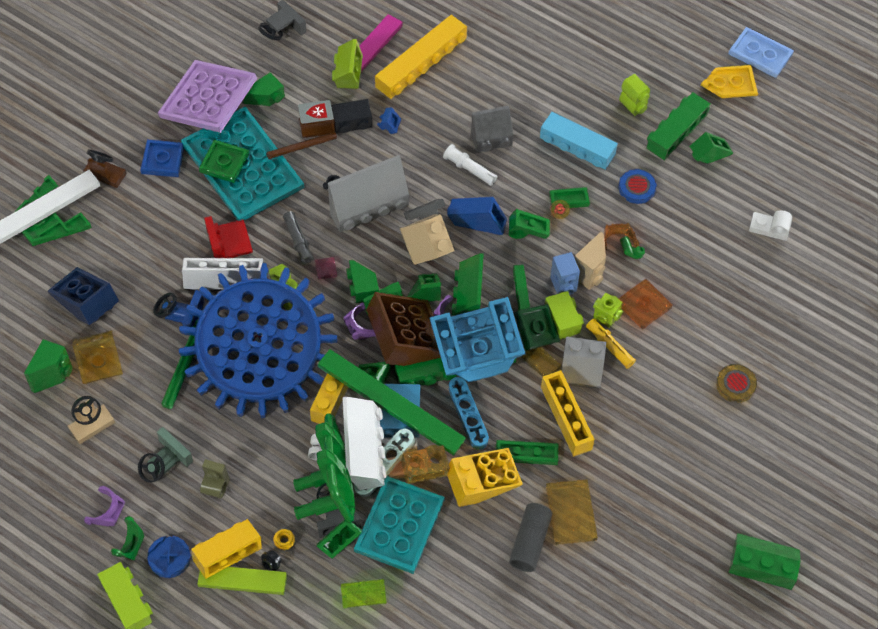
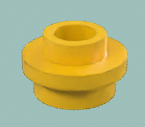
M281 529L275 533L273 541L278 549L288 550L294 545L295 536L292 531ZM287 538L288 541L286 543H282L281 539Z

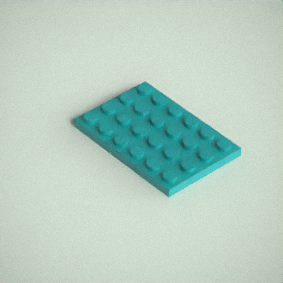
M246 106L234 112L221 133L201 129L181 139L185 150L198 167H200L214 139L249 150V156L235 183L204 174L237 221L246 220L305 188L303 181L283 155L272 159L267 158V152L278 148Z

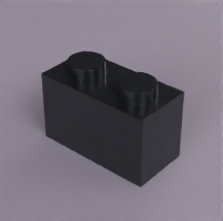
M368 99L331 105L336 133H347L349 131L372 128V114Z

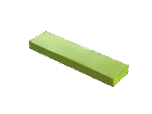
M227 567L207 579L199 572L197 585L203 588L284 595L287 572Z

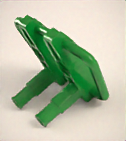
M327 413L324 417V423L315 426L316 438L322 451L317 452V464L320 470L312 472L311 475L293 479V484L296 492H300L308 488L320 487L326 482L330 495L312 500V502L304 505L295 506L294 513L297 520L308 516L315 514L317 516L338 509L345 521L352 523L355 515L353 482L346 468L345 441L341 436L334 416L331 413Z

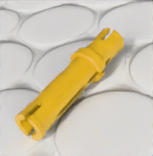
M595 318L588 322L586 328L595 335L597 341L606 342V348L626 369L636 362V359L611 336V332L608 329L605 330Z

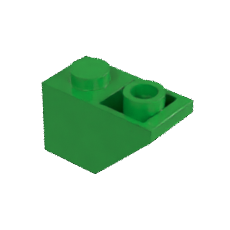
M349 260V268H346L347 279L352 280V285H349L351 297L355 296L356 303H363L364 298L379 291L376 273L354 260Z

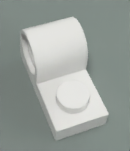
M782 210L776 211L773 217L754 212L749 232L787 241L792 215Z

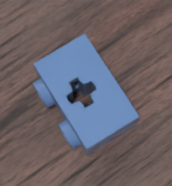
M572 252L553 257L550 278L557 294L566 291L569 292V295L577 291L580 270Z

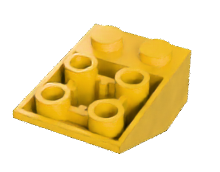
M509 448L452 458L445 470L459 507L480 503L523 484Z

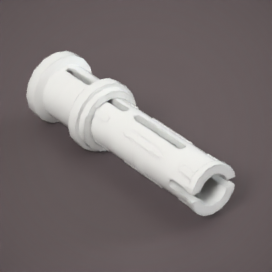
M453 144L446 149L443 155L444 159L454 162L458 168L468 170L490 186L495 183L497 175L471 160L466 152L462 153Z

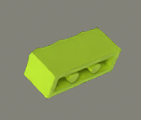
M119 562L97 574L125 629H142L152 623L150 615L153 612L147 602L143 604L140 599L143 593L138 584L135 586L132 584L131 579L134 577L129 567L124 568L122 563Z

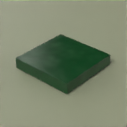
M548 304L514 312L526 351L560 342Z

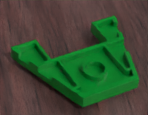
M50 175L46 176L43 184L40 187L37 186L33 191L34 194L28 200H25L16 211L59 186ZM81 212L66 222H63L56 213H53L21 233L32 246H36L91 229L92 227Z

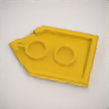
M751 65L717 67L701 83V86L720 98L758 96Z

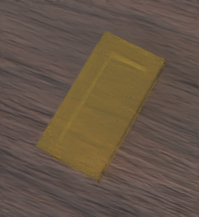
M523 347L525 355L520 357L542 377L557 372L561 368V365L542 347L528 351Z

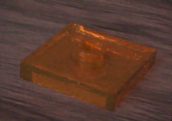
M644 279L618 298L623 302L621 308L642 330L672 309V304L647 279Z

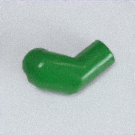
M627 236L620 239L625 255L634 259H641L645 254L643 247H632Z

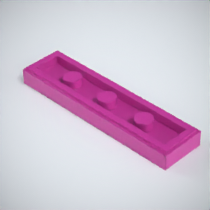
M388 14L359 46L363 55L361 72L403 26L402 21Z

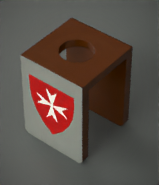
M330 100L298 105L303 138L322 136L335 132Z

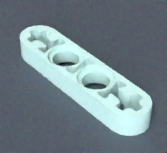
M408 429L399 430L384 447L385 458L382 460L386 476L390 474L415 444V437ZM402 436H404V437H407V436H408L409 442H405V441H404V442L402 443L401 437H402ZM395 443H397L398 446L400 445V447L402 448L401 451L398 449L397 446H395ZM390 450L397 451V456L393 460L386 458V454ZM354 484V490L361 497H368L377 489L375 487L359 490Z

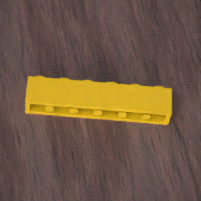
M451 14L376 74L375 87L390 99L395 95H399L405 87L413 84L416 78L421 74H425L432 65L437 64L443 56L451 53L454 47L465 41L467 26Z

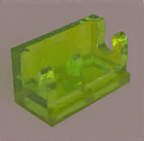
M384 579L341 584L343 609L387 604Z

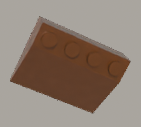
M379 292L374 293L366 311L386 364L406 366L441 358L430 323V317H434L428 300Z

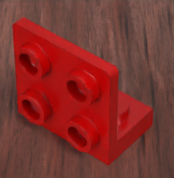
M212 216L204 218L214 258H233L253 252L244 220L218 225V223H213Z

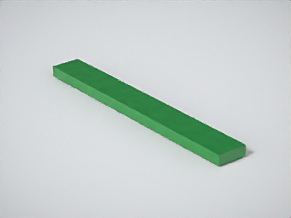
M331 349L319 361L318 368L367 400L374 401L378 407L453 456L465 442L466 437Z

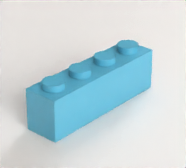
M554 112L550 113L541 126L540 138L545 142L551 143L563 151H568L596 167L606 170L616 154L618 143Z

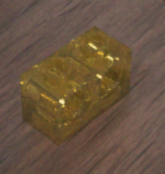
M430 445L422 450L410 449L403 453L401 459L405 479L408 484L445 477L450 469L444 445ZM436 458L439 460V463H433L430 459ZM416 462L419 464V467H412L410 463Z

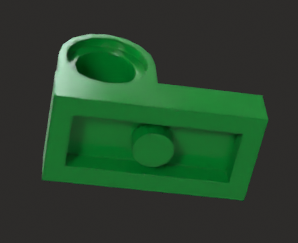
M515 209L509 216V236L514 239L524 238L528 234L544 239L550 236V219Z

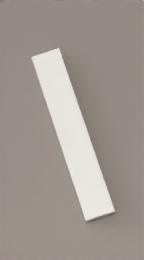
M88 170L0 220V244L100 187L99 181Z

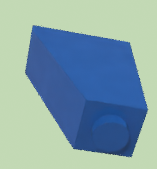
M494 197L451 199L450 206L447 209V215L455 226L497 235L504 234L507 218Z

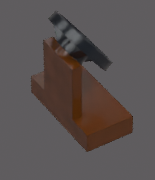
M88 149L87 154L91 158L88 159V164L83 172L90 170L97 180L118 188L127 174L126 170L108 163L113 162L114 158L112 156Z

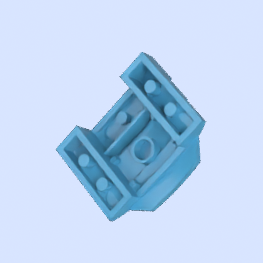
M508 297L490 301L486 308L451 317L450 313L430 317L431 327L446 375L456 374L467 382L493 377L508 372L515 358L525 355Z

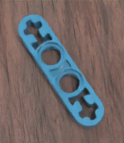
M455 377L449 382L450 396L470 445L476 450H483L487 447L489 441L487 430L467 382L461 377ZM456 384H458V386L461 387V394H462V395H460V396H459L458 389L455 388V385H456ZM461 401H468L471 406L464 409L460 407L459 403ZM469 418H475L478 423L475 426H469L466 421ZM476 431H478L480 439H483L482 443L476 440Z

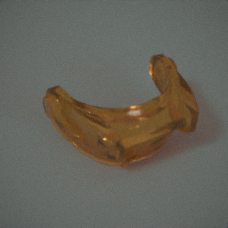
M629 223L605 225L603 232L605 250H607L606 240L614 234H624L633 241L635 248L639 246V240H637L636 234Z

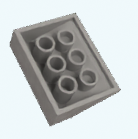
M399 155L328 183L330 215L339 232L351 230L354 226L368 223L374 218L385 216L389 212L403 209L409 205V192Z

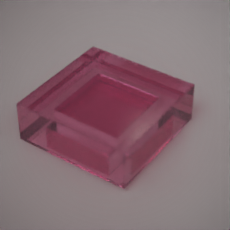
M334 257L315 260L318 280L337 277Z

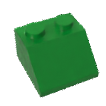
M44 339L41 341L24 372L32 392L37 393L61 384L66 376L68 377L71 374L72 364L66 348Z

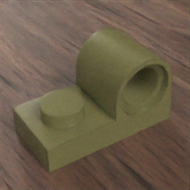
M205 459L202 465L205 475L201 483L200 493L221 499L230 481L226 466Z

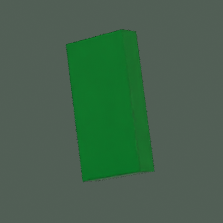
M587 187L549 191L552 210L555 209V205L558 203L563 204L565 209L589 207L590 205Z

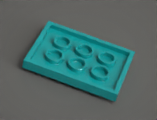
M386 476L384 486L380 488L362 533L354 547V552L414 574L443 506L445 497Z

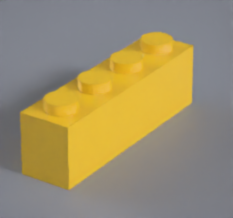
M562 370L543 376L541 389L573 457L591 451L595 439Z

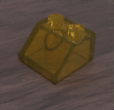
M112 330L72 340L83 384L123 374Z

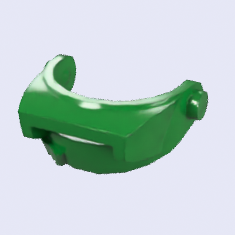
M127 516L124 519L127 525L125 543L121 550L112 548L111 554L116 557L135 560L145 536L142 529L134 521V518Z

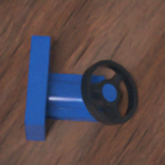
M195 290L190 305L202 310L205 299L200 291ZM173 293L162 295L157 300L153 309L154 315L158 318L165 317V319L180 322L183 326L193 327L195 321L199 318L187 311L186 307L188 304L177 302V297ZM173 296V301L171 300L170 302L168 297ZM164 300L163 304L161 305V310L157 313L159 305Z

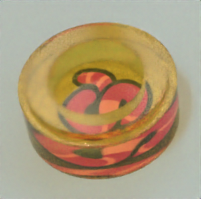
M557 200L550 206V213L556 219H564L570 212V207L564 200Z

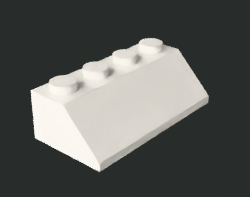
M343 397L346 468L349 471L351 481L359 490L384 486L386 470L382 459L385 458V451L381 444V439H384V432L382 427H380V420L383 419L382 410L380 407L378 408L374 401Z

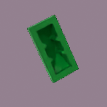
M344 519L318 542L316 547L333 559L362 533V530L353 523H347Z

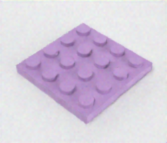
M194 60L159 110L158 115L162 119L221 133L257 80V76L255 73Z

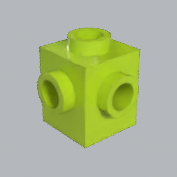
M605 293L602 298H597L593 305V308H595L593 318L610 328L615 321L620 319L623 313L621 310L623 302L616 296Z

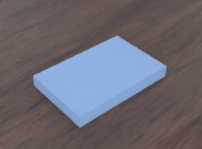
M746 27L730 48L728 54L777 78L793 55L794 50Z

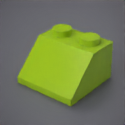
M352 39L338 46V52L334 55L336 68L332 71V81L335 82L337 88L359 89L363 55L357 39Z

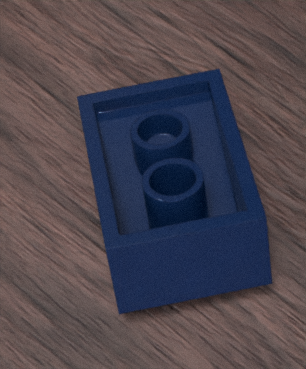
M78 267L47 290L54 299L77 319L88 325L96 322L100 316L119 302L110 283Z

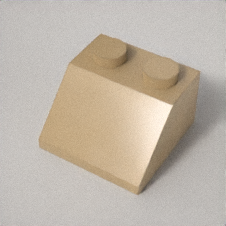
M434 214L400 228L413 265L439 258L454 251L441 214Z
M602 232L575 255V261L580 270L578 281L589 290L594 285H599L603 280L602 275L605 270L606 253L604 234Z

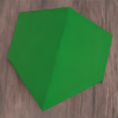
M438 274L418 275V279L407 297L424 299L429 302L440 301L441 282Z
M386 362L359 364L358 368L385 384L394 365L386 364Z

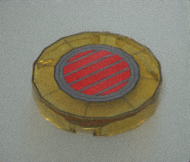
M740 364L725 366L719 372L716 380V388L719 394L730 402L737 401V403H742L749 400L754 395L757 387V379L754 373L746 366Z

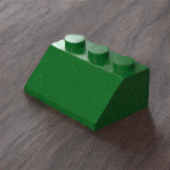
M479 253L459 262V270L455 269L454 281H458V287L454 286L453 298H457V304L453 303L452 315L456 316L480 309L484 253Z
M737 533L728 573L792 590L798 578L801 562L800 549Z

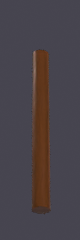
M335 132L269 151L266 155L268 159H272L337 139V135Z

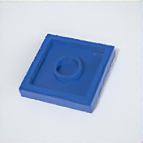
M147 139L140 169L141 174L179 177L185 149L181 142Z

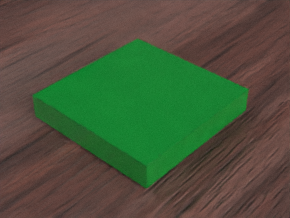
M214 139L199 167V172L235 183L249 156V150Z

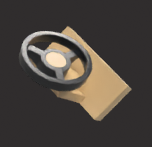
M83 396L78 398L72 406L71 414L75 422L68 425V428L80 445L113 425L115 421L104 404L100 406V403L94 397ZM89 399L86 402L81 403L79 406H77V404L82 400ZM94 401L97 403L98 408L96 409L93 404Z

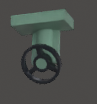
M164 427L157 431L159 441L165 447L157 454L148 453L143 455L138 463L140 477L149 483L159 481L179 461L186 467L193 462L191 452ZM147 456H153L147 464H142ZM142 468H146L147 472L152 474L154 480L147 479L142 472Z

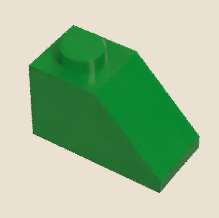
M270 72L255 81L242 102L251 105L271 106L280 102L285 97L284 86Z
M707 132L689 146L693 152V158L698 162L701 161L707 164L733 154L724 138Z

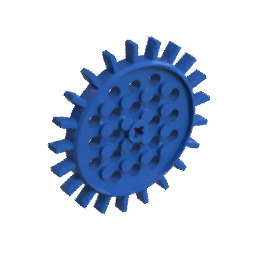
M262 263L260 269L261 276L255 279H248L247 270L244 265H240L239 275L241 281L229 285L226 277L219 273V283L224 289L214 296L208 289L201 287L199 290L202 296L209 301L205 308L200 310L192 305H187L186 307L191 315L197 316L199 319L196 327H179L181 334L195 336V345L180 348L179 354L180 356L196 354L199 363L186 369L185 373L187 377H191L199 372H204L208 379L199 386L197 392L202 396L212 386L219 389L221 394L215 402V406L219 410L230 396L239 400L236 408L237 416L239 417L243 416L247 402H259L258 411L261 418H266V402L277 399L279 400L280 408L284 413H287L289 408L284 396L296 391L299 397L307 402L309 397L301 385L307 378H311L320 385L324 381V378L313 370L317 361H320L325 355L320 353L321 344L337 343V335H321L320 325L334 321V315L329 313L317 317L313 308L325 300L324 295L321 293L312 300L307 301L302 293L308 288L310 284L309 279H303L296 289L286 284L290 276V270L286 267L282 271L279 281L267 279L269 273L267 263ZM246 295L254 297L249 303L244 302L243 298ZM265 299L273 300V304L269 307L262 305ZM285 303L293 305L292 309L288 311L283 310L282 306ZM221 310H228L229 314L227 317L222 318L219 316ZM241 314L249 315V318L244 322L238 320ZM260 318H267L269 321L266 325L261 326L258 324ZM280 322L288 323V327L284 330L277 328ZM300 326L308 328L304 334L298 333L297 329ZM216 329H224L222 336L217 337L214 335ZM236 333H243V339L239 341L233 339ZM258 337L261 339V342L258 343L255 341V338ZM280 340L284 343L279 349L273 347L275 341ZM297 344L303 346V350L299 353L292 351V348ZM213 347L219 348V353L215 356L209 355V350ZM233 351L239 353V357L235 360L228 358L229 354ZM253 355L259 357L258 362L255 364L248 362V359ZM275 359L279 361L278 366L275 368L268 366L270 360ZM290 364H297L299 366L295 372H290L287 369ZM231 370L234 372V376L231 379L223 377L226 371ZM246 375L254 376V380L251 383L243 381ZM266 379L274 380V384L271 387L263 386V382Z

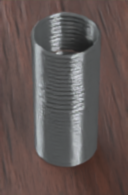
M538 503L527 504L509 560L512 567L524 572L536 570L535 568L552 517V511Z

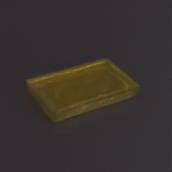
M588 479L547 483L546 491L549 509L552 511L551 523L555 545L597 541L598 537Z

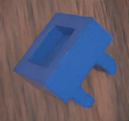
M392 107L386 108L384 114L380 115L381 123H377L381 130L386 129L390 134L397 133L401 118Z

